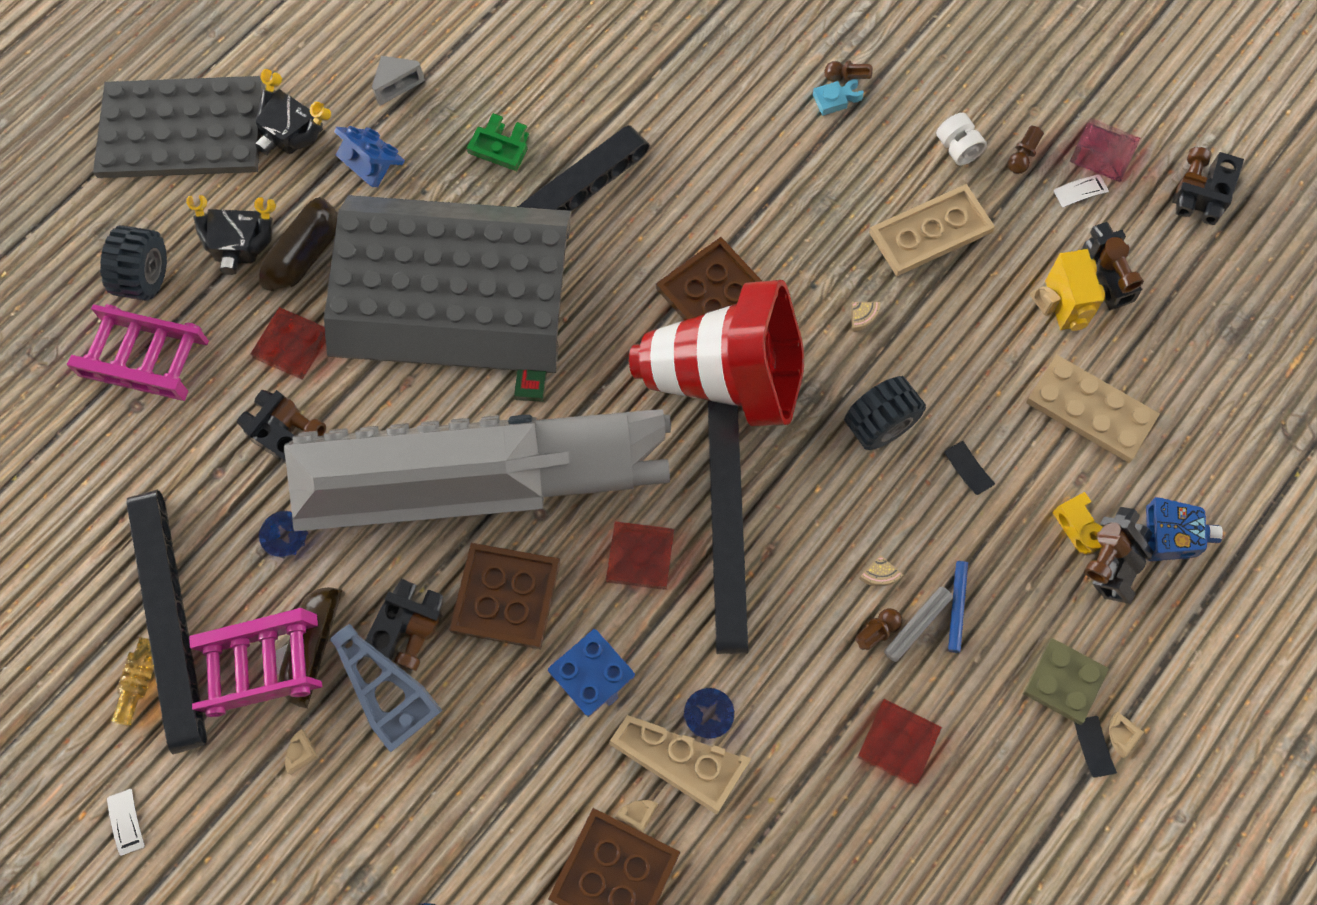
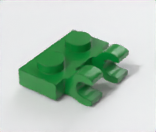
M493 113L485 129L477 127L466 148L467 152L470 155L517 172L528 150L526 141L529 133L525 132L527 125L517 122L510 138L501 135L505 128V124L501 123L503 117Z

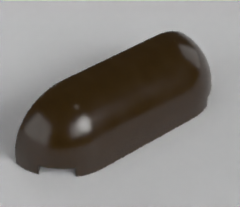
M321 197L311 200L268 252L259 273V282L262 288L274 291V289L284 288L289 285L291 287L295 286L334 238L337 213L327 200Z
M332 587L317 589L307 595L299 608L317 614L318 621L317 627L306 629V633L303 634L305 670L308 677L317 678L342 589ZM290 638L280 667L279 682L293 679ZM310 690V695L292 697L289 695L285 697L292 704L308 709L313 690Z

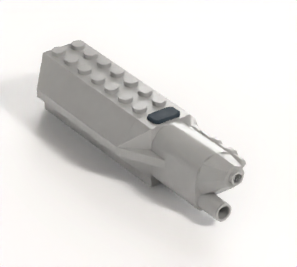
M663 409L537 420L532 415L511 416L509 420H500L499 415L481 417L479 422L470 423L469 418L452 419L448 425L440 426L439 421L421 422V425H418L417 428H409V423L390 425V428H386L383 431H379L378 426L361 427L355 433H348L346 428L329 430V433H325L324 436H318L317 431L301 432L298 436H293V440L284 445L294 531L543 509L544 497L634 489V486L670 483L668 459L643 461L665 440V433H671L670 415H664Z

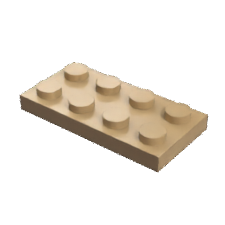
M965 184L870 227L869 234L897 277L993 233L995 226L968 185Z
M1057 354L1026 401L1030 406L1128 463L1133 460L1160 415L1155 410Z

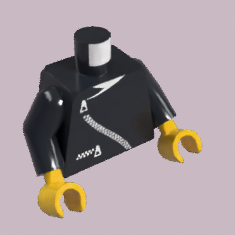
M264 69L261 72L260 78L266 84V88L262 89L255 122L262 137L255 143L256 147L264 155H268L276 146L287 154H292L296 150L313 145L319 133L323 130L322 120H329L331 118V111L324 108L323 103L317 101L313 102L309 109L282 90L278 89L275 91L274 87L281 84L282 77L275 72L272 75L271 70Z
M199 195L200 205L198 207L194 205L192 196L187 197V206L195 210L196 215L193 216L197 235L205 251L209 252L215 261L221 262L220 271L222 273L234 275L237 273L238 263L252 264L255 262L257 255L271 242L273 218L270 217V213L276 209L274 200L268 199L267 208L264 209L263 197H258L254 202V207L257 211L208 209L206 214L204 209L207 206V199L203 195Z

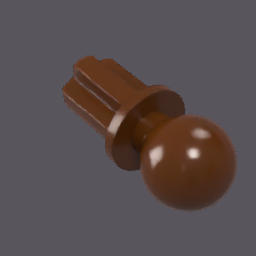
M832 61L826 65L824 74L826 79L831 82H839L844 78L847 83L852 79L872 78L873 67L871 64H853L851 61H846L845 65L839 61Z
M1031 125L1021 143L1016 144L1015 148L1019 152L1013 153L1007 162L1011 172L1022 174L1028 169L1030 165L1028 156L1034 157L1036 155L1035 149L1044 135L1041 128Z
M887 608L880 612L878 618L871 619L869 626L856 636L859 648L870 650L880 640H887L890 637V633L900 629L902 625L901 614L895 609Z

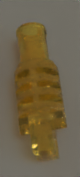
M140 637L135 652L128 653L117 686V693L120 696L111 718L113 723L131 726L138 700L143 699L154 670L150 641L147 638Z

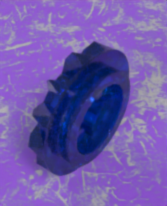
M280 511L272 514L263 522L259 531V541L262 548L268 554L284 559L286 556L296 555L297 551L305 546V540L309 534L307 530L294 531L292 512ZM279 526L287 532L292 531L288 534L289 543L284 542L282 539L277 540L281 536Z
M704 688L696 691L689 697L684 708L686 725L694 735L707 740L721 737L731 728L734 721L735 711L732 701L724 692L715 688ZM717 703L715 715L720 722L709 719L702 725L704 714L698 706L709 709Z

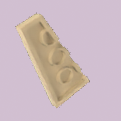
M629 715L626 716L609 745L716 815L721 810L752 759L743 755L737 756L726 752V749L715 745L709 746L697 742L695 738L686 735H677L666 731V728Z

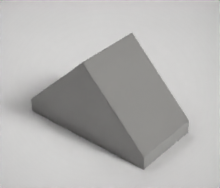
M381 56L372 84V89L379 106L425 81L420 63L415 60Z

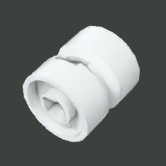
M958 113L951 116L941 124L936 132L944 147L949 148V154L957 165L970 163L980 156L987 147V142L979 131L974 130L975 125L966 113Z

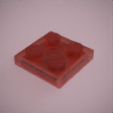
M279 307L250 354L258 361L303 380L326 342L325 327Z
M615 521L606 582L667 590L675 529Z
M883 699L857 758L913 786H917L942 727Z

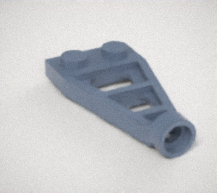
M351 624L345 626L330 638V641L337 648L371 728L390 752L442 712V709L423 685L362 639ZM352 640V646L350 648H346L345 645ZM364 657H370L382 670L381 675L371 683H366L357 669V663ZM384 681L393 682L405 693L404 701L391 712L382 711L375 697L377 686Z

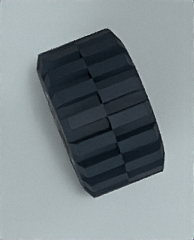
M124 225L116 226L115 229L113 228L110 231L102 249L100 273L103 286L113 296L144 301L153 299L161 288L167 267V253L163 237L155 230Z
M897 376L879 383L862 395L850 407L845 415L844 422L865 450H873L889 444L909 430L923 415L926 404L904 376Z

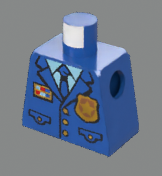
M1155 497L1146 506L1147 527L1153 533L1148 544L1154 551L1151 559H1148V561L1195 558L1207 549V543H1220L1222 541L1223 530L1221 525L1206 524L1205 510L1202 507Z

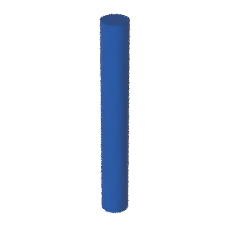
M957 561L955 568L948 651L952 653L961 652L968 562Z

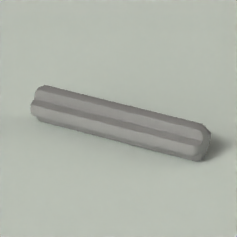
M939 587L884 651L885 655L892 661L897 662L951 601L953 595L946 588Z

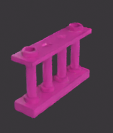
M93 304L91 310L102 321L88 354H85L83 357L71 355L67 366L78 377L185 401L189 391L182 384L179 376L192 344L208 345L209 340L201 331L202 329L193 323L187 322L182 325L125 312L109 304H106L105 307ZM113 325L127 327L128 329L115 360L110 361V363L101 362L99 358ZM139 332L154 333L141 367H137V369L128 368L126 363ZM166 337L180 339L181 342L168 373H164L163 376L154 374L152 371Z
M298 608L189 636L190 648L203 652V655L207 658L208 700L192 703V710L204 712L206 717H220L226 714V710L289 695L292 697L310 695V690L322 688V681L306 676L303 634L306 633V629L318 626L317 614L303 608ZM287 634L290 635L293 679L277 683L275 641L278 640V636ZM259 641L262 642L264 686L249 690L247 648L250 647V643ZM232 648L234 649L236 693L221 696L220 654L223 653V650Z

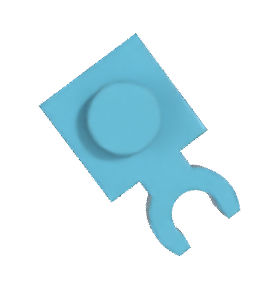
M857 79L848 81L843 87L836 81L813 89V97L822 116L846 109L848 101L855 103L862 100L863 90L858 92L852 91L857 89Z

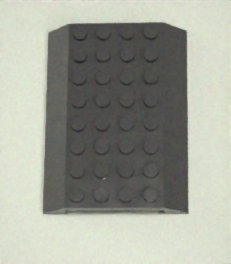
M348 195L338 211L324 314L327 356L556 373L559 348L557 335L566 240L569 239L571 211Z

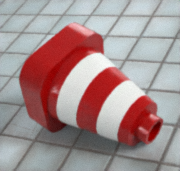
M785 281L747 282L742 287L737 304L645 333L641 344L633 345L629 352V367L633 378L643 379L646 387L650 390L741 406L746 420L751 427L789 425L793 418L804 374V348Z

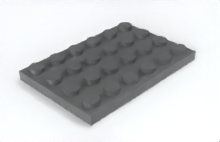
M260 76L104 82L93 168L94 175L97 178L258 172L260 150L256 147L255 143L261 138V133L255 122L262 89L265 88V84L261 81Z

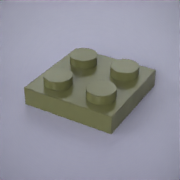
M1051 638L1023 694L1081 725L1089 713L1109 668Z

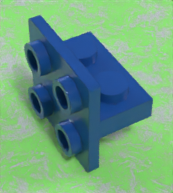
M348 126V128L336 127L334 131L343 139L336 156L371 187H378L390 165H403L405 161L398 154V150L394 146L382 141L380 134L371 128L357 129L353 126Z
M596 629L589 632L548 668L551 676L587 717L591 716L605 703L608 706L612 705L618 699L617 692L635 677L633 670Z

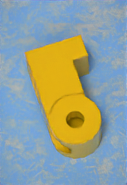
M1083 492L1059 505L1052 513L1075 548L1080 553L1090 555L1102 547L1098 542L1097 533L1103 527L1095 523V520L1086 507L1092 501L1086 492Z

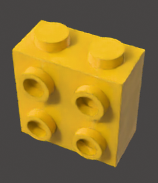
M1088 249L1059 253L1045 280L1047 287L1055 291L1061 298L1054 311L1060 330L1071 329L1072 331H1078L1086 328L1105 299L1104 288L1099 284L1096 276V262L1094 259H1091Z

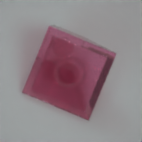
M1089 118L1069 162L1121 182L1141 138Z

